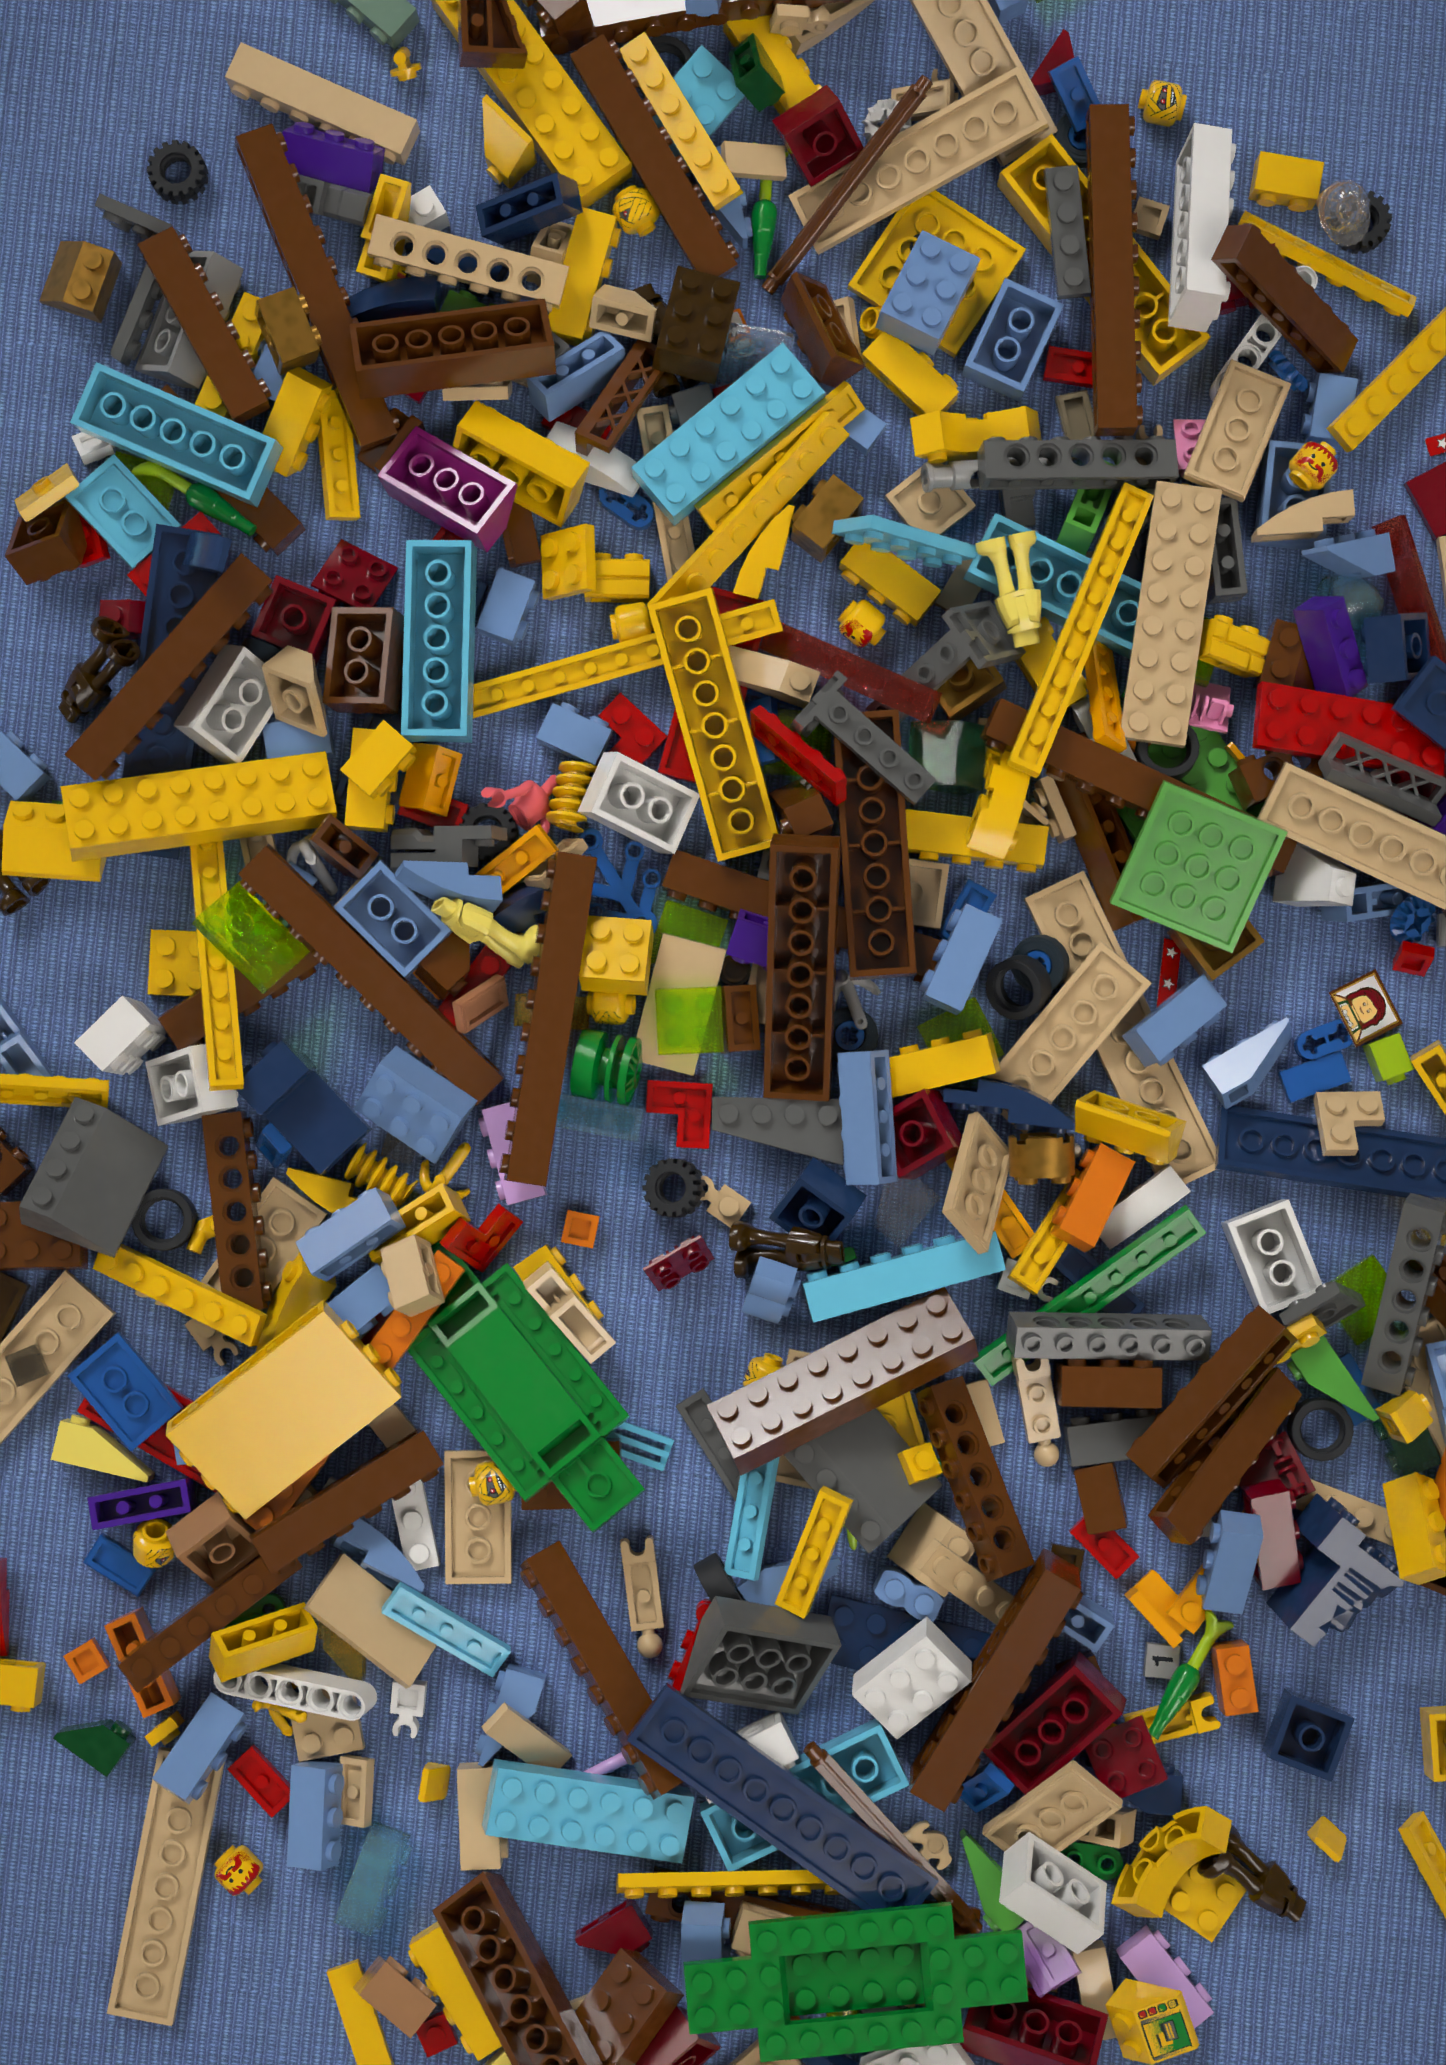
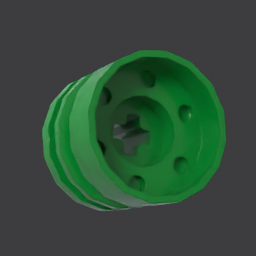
M588 1028L582 1030L572 1062L571 1094L576 1097L594 1100L603 1086L606 1102L612 1103L617 1096L619 1105L628 1106L639 1084L642 1071L641 1039L631 1037L626 1044L625 1036L619 1034L616 1036L611 1048H609L607 1032Z

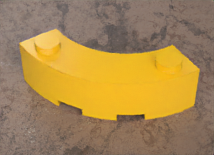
M1027 406L987 412L983 414V419L980 420L978 418H966V414L949 413L941 410L910 418L915 456L927 459L930 464H939L946 461L975 460L983 441L991 437L1019 440L1023 437L1032 436L1042 440L1038 411Z
M987 748L983 778L986 779L985 789L987 791L986 795L980 794L965 838L967 847L1005 859L1008 849L1013 850L1018 841L1019 832L1015 830L1022 812L1031 776L1006 765L1010 752L1005 750L1002 754Z
M300 1252L293 1261H289L283 1269L282 1280L266 1314L268 1316L256 1352L323 1299L327 1301L337 1286L336 1277L334 1276L326 1282L311 1275Z
M1200 1806L1174 1814V1820L1162 1828L1156 1826L1138 1844L1141 1850L1134 1858L1132 1864H1125L1114 1890L1111 1904L1135 1917L1162 1918L1167 1900L1184 1873L1206 1857L1226 1853L1232 1820L1208 1806Z

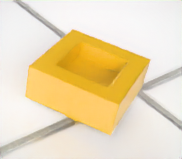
M931 1442L897 1454L909 1485L943 1473Z
M176 1711L144 1737L151 1747L160 1741L165 1746L180 1734L177 1728L185 1720Z

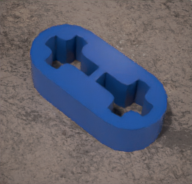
M600 487L599 500L601 506L634 530L642 531L652 525L654 510L646 499L637 493L634 497L619 493L620 499L625 503L622 505L617 500L609 503L607 502L608 495L606 494L608 489ZM629 506L637 511H640L642 507L645 508L647 519L643 520L640 518L637 522L634 521V513L628 509Z
M1337 1019L1299 1034L1295 1039L1294 1049L1302 1059L1312 1060L1352 1045L1353 1041L1349 1033L1344 1036L1345 1042L1343 1043L1340 1038L1329 1041L1327 1035L1337 1031L1336 1025H1339L1341 1029L1346 1028L1342 1019ZM1307 1036L1310 1040L1321 1038L1323 1044L1314 1047V1054L1310 1050L1304 1051L1302 1047L1306 1043Z

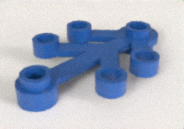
M593 828L584 829V832L580 833L578 838L585 839L588 835L596 838L595 845L589 847L584 854L597 858L596 864L610 885L593 883L592 896L620 902L627 913L605 910L602 904L592 903L590 904L589 915L593 908L598 907L602 910V916L652 920L653 932L655 933L657 919L651 912L656 888L660 886L662 881L660 873L655 869H648L643 873L642 882L644 890L639 907L631 896L639 861L645 854L643 845L637 841H632L626 845L625 855L627 858L621 879L602 849L604 841L601 833ZM632 846H638L641 849L638 857H631L629 855V849ZM650 873H654L658 877V881L654 885H649L645 881L646 876Z

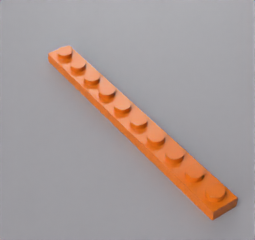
M437 1250L433 1256L445 1299L466 1269L441 1250ZM440 1305L412 1317L393 1310L369 1343L378 1352L381 1358L379 1361L386 1369L389 1367L394 1369ZM333 1452L246 1520L244 1518L242 1520L257 1531L292 1509Z

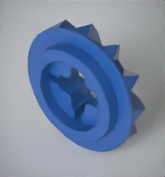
M1273 350L1267 355L1271 359L1268 364L1282 380L1291 383L1290 388L1294 392L1299 389L1303 393L1309 387L1306 378L1280 351Z
M1414 895L1406 898L1398 905L1391 917V936L1399 943H1402V941L1412 943L1414 940L1421 941L1422 934L1429 932V924L1435 921L1432 914L1436 908L1431 903Z

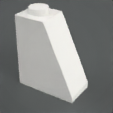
M1298 842L1284 874L1277 875L1275 878L1273 902L1295 907L1353 906L1356 873L1332 857Z

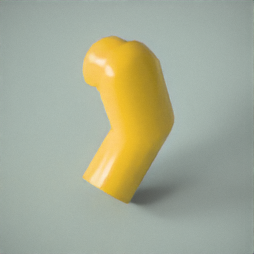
M213 1215L196 1223L186 1247L187 1250L201 1255L206 1241L215 1237Z

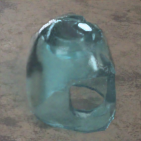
M1326 576L1322 578L1317 586V596H1330L1332 588L1333 596H1344L1353 631L1362 629L1364 618L1380 616L1385 605L1384 598L1380 596V592L1375 585L1360 578Z

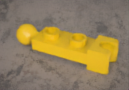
M1210 1692L1191 1695L1181 1710L1177 1712L1176 1716L1165 1727L1159 1739L1157 1740L1152 1737L1154 1744L1197 1732L1200 1734L1219 1729L1221 1723L1216 1717L1202 1716L1204 1707L1214 1703L1213 1695ZM1159 1705L1123 1714L1124 1722L1143 1715L1149 1729ZM1112 1723V1724H1111L1108 1728H1106L1105 1730H1107V1729H1109V1728H1112V1727H1114V1726H1116V1725H1118V1724Z

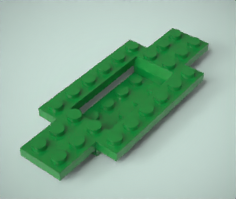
M441 1240L431 1245L433 1255L437 1250H441L466 1270L444 1299L445 1303L438 1307L427 1324L429 1326L417 1336L407 1351L525 1502L529 1501L549 1483L553 1482L588 1528L595 1533L646 1491L605 1439V1437L629 1419L630 1415L571 1341L550 1319L547 1312L526 1290L523 1281L508 1263L481 1283L465 1261L439 1243Z
M951 1902L748 1921L751 1955L683 1962L689 2035L757 2028L760 2062L964 2043L961 2008L1028 2002L1021 1929L954 1936ZM925 2004V2008L792 2021L790 2016Z

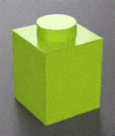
M1400 1033L1362 1045L1376 1082L1386 1080L1387 1085H1391L1405 1080V1073L1414 1070Z

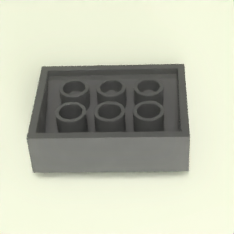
M75 1097L19 1205L21 1224L115 1258L167 1152L168 1145L111 1110Z
M877 1408L784 1454L787 1460L817 1494L823 1486H826L854 1500L844 1526L868 1554L898 1529L943 1486L936 1477L909 1485L897 1454L910 1449V1447Z
M715 1596L701 1619L681 1687V1693L691 1698L798 1715L842 1646L832 1617L808 1613L803 1619L781 1607Z

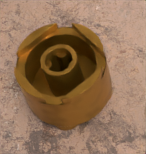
M1049 1132L1020 1134V1140H1017L1014 1135L1008 1136L1009 1176L1014 1177L1018 1184H1038V1179L1047 1178V1180H1051V1183L1054 1184L1071 1183V1176L1075 1175L1074 1134H1065V1139L1063 1137L1057 1138V1134Z

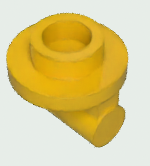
M401 47L393 57L398 67L390 70L391 77L398 76L399 81L416 78V71L422 69L421 63L411 64L409 58L411 53L407 47Z

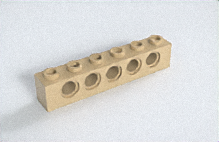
M376 214L367 252L370 258H374L373 264L392 269L393 264L406 267L405 273L423 278L425 273L438 276V282L451 286H456L457 281L470 285L469 290L488 295L489 290L502 293L501 299L509 302H520L521 299L528 301L545 299L547 312H551L552 307L560 308L569 266L380 214ZM402 239H407L413 243V250L407 256H401L395 252L397 242ZM433 248H439L445 252L444 261L438 265L431 264L427 260V254ZM464 257L474 258L477 261L476 270L472 273L462 272L459 269L460 260ZM502 265L508 269L509 276L505 281L496 282L491 278L490 273L495 266ZM535 274L540 278L541 285L537 290L529 291L523 287L522 280L526 275Z

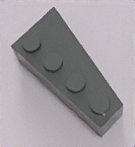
M712 1097V1131L843 1165L842 1116L839 1099L811 1101L752 1097Z

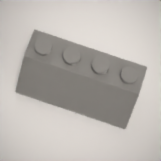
M193 251L188 255L194 265L199 262L205 271L209 281L204 284L209 293L214 291L217 293L224 307L220 314L226 322L230 314L229 308L234 294L240 288V278L244 269L214 251ZM163 294L134 370L182 388L199 389L207 373Z

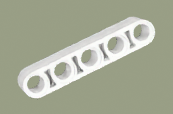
M1308 266L1296 267L1297 273L1303 280L1315 289L1318 283L1316 272ZM1262 313L1212 383L1209 390L1212 401H1214L1219 384L1231 359L1238 362L1239 357H1246L1251 361L1252 368L1258 370L1281 338L1282 334ZM1256 332H1266L1270 336V341H1260L1257 338Z
M279 1663L237 1677L238 1680L233 1678L221 1683L216 1671L213 1677L216 1688L221 1693L349 1721L360 1719L373 1708L377 1701L375 1688L365 1681ZM261 1676L267 1680L268 1686L262 1682ZM291 1683L298 1687L299 1693L292 1688ZM322 1689L328 1692L330 1700L323 1695ZM353 1696L360 1700L361 1706L355 1703Z

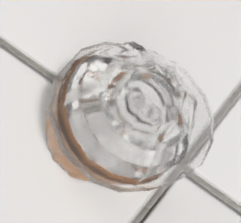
M1352 180L1335 181L1319 194L1316 200L1318 216L1327 236L1335 244L1341 246L1355 245L1361 241L1368 231L1370 222V199L1363 187Z

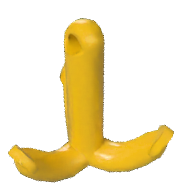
M463 1142L458 1146L440 1174L434 1178L433 1183L430 1181L429 1161L423 1160L419 1171V1181L424 1192L430 1191L441 1183L446 1186L449 1184L471 1150L469 1143ZM467 1188L455 1192L463 1200L471 1191Z
M291 1683L292 1688L295 1689L297 1686ZM255 1700L252 1703L254 1712H258L260 1709H268L271 1719L285 1736H292L293 1729L284 1716L297 1723L307 1720V1713L302 1710Z

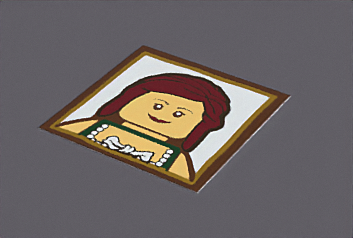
M1376 969L1329 992L1355 1047L1403 1024Z

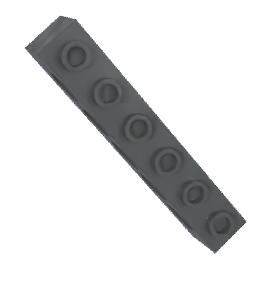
M1032 436L1023 437L1019 440L991 437L983 441L977 452L980 490L1120 489L1124 482L1139 489H1155L1157 481L1174 483L1179 477L1176 439H1165L1163 436H1151L1140 440H1133L1131 436H1120L1114 440H1101V437L1089 436L1082 440H1070L1065 436L1054 437L1051 440H1038ZM1071 457L1079 458L1084 466H1078L1073 463ZM1103 457L1111 458L1115 466L1108 465ZM1135 457L1143 458L1147 465L1139 464ZM1007 458L1016 459L1020 466L1011 465ZM1039 458H1047L1052 466L1043 465Z
M1410 1193L1404 1202L1361 1385L1397 1396L1401 1395L1405 1386H1412L1416 1373V1368L1411 1367L1413 1356H1419L1423 1344V1338L1418 1337L1420 1326L1426 1327L1431 1308L1426 1307V1301L1428 1296L1433 1297L1438 1282V1277H1434L1433 1272L1435 1265L1441 1266L1446 1248L1440 1246L1442 1235H1446V1202ZM1415 1230H1426L1430 1234L1431 1239H1420ZM1416 1260L1420 1262L1423 1270L1417 1271L1412 1269L1408 1261ZM1407 1290L1412 1292L1416 1300H1406L1402 1296L1401 1291ZM1394 1321L1404 1322L1409 1330H1399L1396 1328ZM1387 1351L1398 1353L1401 1361L1392 1360L1387 1355Z
M1009 1312L1006 1344L1014 1358L1208 1361L1212 1329L1202 1315Z

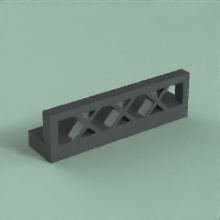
M1340 731L1318 761L1325 780L1434 827L1442 818L1436 805L1446 792V778ZM1343 744L1354 748L1355 756L1343 760L1335 757ZM1374 758L1381 760L1383 768L1371 772L1364 770L1362 762ZM1402 770L1409 773L1410 780L1398 784L1391 782L1390 774ZM1429 782L1437 785L1429 798L1418 794L1417 786Z

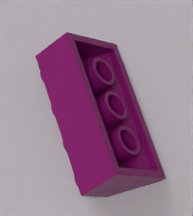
M417 426L377 475L390 497L462 539L472 540L476 547L486 553L507 528L518 487L512 480Z

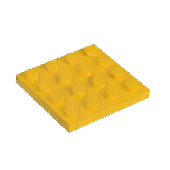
M934 190L896 212L849 282L847 289L873 306L882 307L911 252L910 242H914V246L918 239L914 236L920 234L922 230L981 258L975 276L938 347L955 358L997 296L1004 279L1009 278L1025 254L1026 248Z

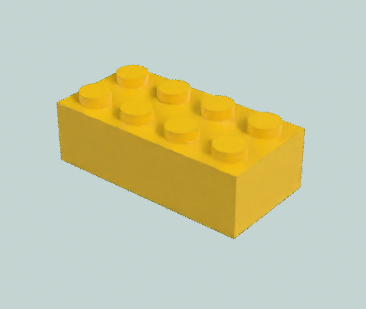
M475 400L456 428L453 442L454 448L515 482L518 486L514 498L515 503L560 528L563 526L579 503L590 462Z

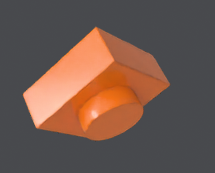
M567 1210L561 1242L593 1249L600 1216Z
M95 1637L63 1656L79 1685L111 1666Z

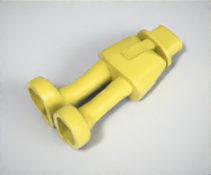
M1035 530L1007 536L1009 547L1014 556L1018 578V590L1016 591L1007 560L1005 536L975 543L976 552L981 556L989 557L993 563L999 590V597L994 601L1001 620L1008 630L1007 633L1012 634L1015 648L1040 643L1038 628L1042 627L1040 623L1042 609L1041 590L1034 588L1029 563L1030 548L1037 539Z
M441 897L431 907V912L441 916V921L461 939L469 944L481 941L496 954L504 958L508 964L518 969L524 963H532L533 956L539 955L541 944L535 943L538 925H532L525 933L514 934L494 920L493 913L470 902L463 904V901L459 898L450 900L446 897Z

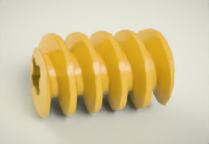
M564 761L559 764V770L563 774L557 775L555 779L559 786L554 787L552 790V794L556 798L549 802V807L554 811L546 813L548 822L569 832H584V829L576 824L577 822H587L588 818L577 811L587 791L586 786L592 780V777L589 775L590 773H595L597 766L581 761Z
M365 1142L348 1163L344 1178L350 1180L357 1175L356 1187L360 1188L368 1183L366 1190L376 1187L391 1196L396 1208L400 1207L413 1192L419 1181L416 1180L410 1185L406 1184L409 1174L406 1172L397 1177L398 1165H394L387 1170L385 1167L388 1158L384 1157L378 1162L375 1161L377 1150L374 1149L366 1154L367 1142Z

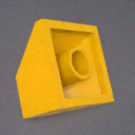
M486 94L482 98L484 151L488 167L486 172L497 184L503 182L511 189L537 163L533 139Z

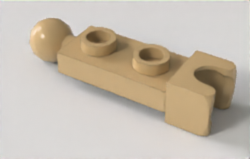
M1011 1354L1026 1440L1029 1444L1038 1442L1034 1449L1035 1461L1043 1467H1051L1059 1459V1449L1051 1442V1439L1061 1437L1051 1381L1049 1359L1035 1358L1032 1364L1025 1365L1022 1358H1014Z
M653 1535L646 1536L645 1549L642 1552H634L630 1547V1541L627 1538H623L620 1540L631 1632H642L637 1641L638 1652L645 1658H654L663 1649L662 1639L655 1633V1629L664 1628Z

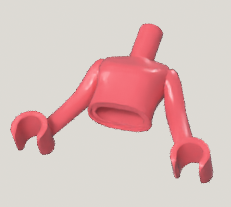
M551 775L541 787L534 781L527 780L521 785L505 791L501 788L485 787L481 791V795L484 798L492 797V800L487 805L493 808H501L505 805L506 800L514 798V801L508 806V810L516 824L522 829L529 831L540 820L541 827L548 834L551 825L546 819V813L551 811L548 797L552 794L553 788L559 785L555 782L556 775Z

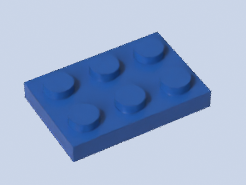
M121 1332L115 1334L67 1375L130 1451H134L184 1408Z

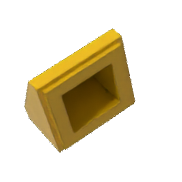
M432 1762L425 1764L418 1795L419 1802L442 1800L447 1796L451 1772L449 1765Z
M1321 1816L1307 1831L1308 1836L1333 1861L1339 1862L1342 1859L1347 1838L1325 1816Z

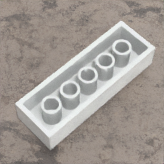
M1194 123L1176 161L1168 315L1169 327L1207 332L1212 320L1218 319L1221 303L1227 302L1230 294V282L1226 281V275L1211 259L1228 225L1234 206V199L1229 198L1235 179V171L1231 170V164L1236 153V144L1232 143V129Z

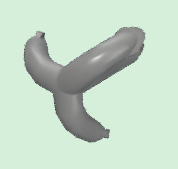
M313 833L293 843L288 849L286 861L296 864L298 854L301 852L327 894L335 895L338 891L336 883L309 840Z
M841 969L837 972V980L835 982V1009L838 996L842 991L856 1028L859 1030L865 1029L868 1022L854 985H859L874 995H879L881 991L870 979L850 981L848 972Z

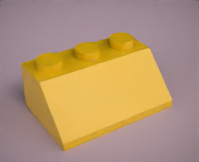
M10 801L3 824L2 875L101 882L107 857L72 862L63 804Z
M1096 1090L1076 1100L1075 1132L1083 1134L1084 1140L1095 1144L1106 1142L1115 1145L1114 1149L1120 1153L1132 1155L1135 1152L1146 1156V1161L1156 1165L1168 1164L1176 1158L1187 1121Z

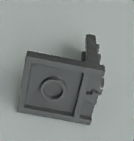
M100 193L95 203V206L104 213L102 218L111 222L113 227L129 233L130 229H132L133 232L141 235L140 238L143 240L173 226ZM175 229L177 235L179 236L180 232L177 229ZM147 263L111 349V356L128 367L131 360L134 361L140 352L141 343L139 340L143 331L148 330L152 323L153 312L151 311L155 301L160 300L163 296Z
M990 600L950 608L941 617L951 630L865 709L867 711L899 709V723H901L970 659H972L978 669L1016 661L1026 651L1023 647H1014L1012 634L1007 633L1006 626Z
M837 670L801 713L795 717L789 729L807 738L820 723L907 801L915 805L937 779L843 697L845 693L841 691V688L847 678Z

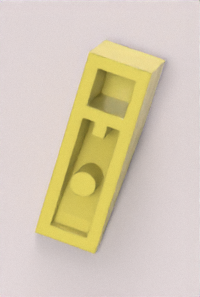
M72 1414L71 1419L67 1418L60 1421L51 1460L142 1482H149L154 1479V1471L102 1427L91 1424V1419L82 1415Z

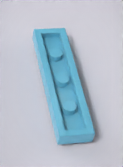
M780 1457L742 1476L740 1475L724 1568L727 1575L752 1581L759 1580Z
M401 1581L382 1606V1614L492 1678L511 1653L510 1645Z

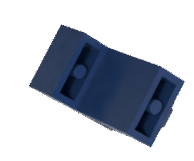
M281 1040L278 1044L273 1041L260 1053L263 1058L254 1067L249 1064L243 1068L244 1088L237 1089L236 1091L260 1116H265L319 1174H326L372 1128L341 1097L337 1090L327 1084L328 1080L325 1077L317 1074L316 1066L306 1054L296 1052L285 1041Z
M1318 1493L1296 1518L1299 1531L1313 1544L1303 1557L1304 1569L1300 1570L1301 1583L1278 1587L1266 1602L1290 1630L1313 1647L1322 1637H1325L1329 1628L1344 1632L1351 1627L1357 1614L1362 1611V1608L1369 1607L1377 1596L1383 1598L1397 1587H1402L1405 1583L1396 1574L1398 1566L1385 1557L1386 1555L1373 1544H1368L1363 1540L1366 1534L1357 1527L1360 1520L1347 1511V1508L1332 1496L1327 1501Z

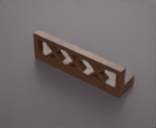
M639 339L633 345L576 429V452L588 456L593 447H596L610 454L664 373V371L652 369V366L648 367L651 363L650 355L655 356L656 345ZM642 378L644 383L642 389L632 391L639 379ZM626 401L628 406L627 411L625 413L616 414L622 406V404ZM608 425H610L612 433L607 440L600 438Z

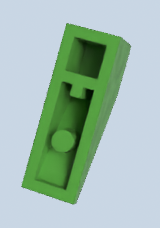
M1105 461L1108 465L1115 466L1114 464ZM1077 489L1056 542L1085 556L1096 534L1113 489Z
M1324 1335L1320 1337V1340L1315 1345L1307 1348L1302 1347L1291 1353L1290 1362L1286 1366L1297 1381L1302 1378L1308 1385L1373 1422L1379 1419V1416Z
M963 1828L959 1833L980 1902L985 1912L983 1916L984 1921L995 1932L999 1929L1002 1931L1015 1930L1025 1919L999 1903L1002 1867Z

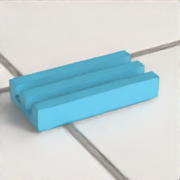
M624 1422L619 1427L666 1444L664 1450L618 1434L615 1430L606 1437L621 1438L622 1443L661 1456L660 1462L621 1449L622 1457L660 1471L664 1470L674 1442L672 1438L628 1422Z

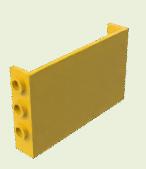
M324 1299L167 1422L166 1436L180 1450L179 1454L182 1460L190 1467L194 1465L201 1472V1478L207 1487L211 1490L216 1489L223 1496V1501L232 1513L238 1512L245 1520L402 1398L400 1385L402 1381L399 1375L391 1367L386 1369L379 1360L381 1358L375 1348L369 1343L364 1345L358 1338L359 1333L355 1326L349 1320L343 1321Z

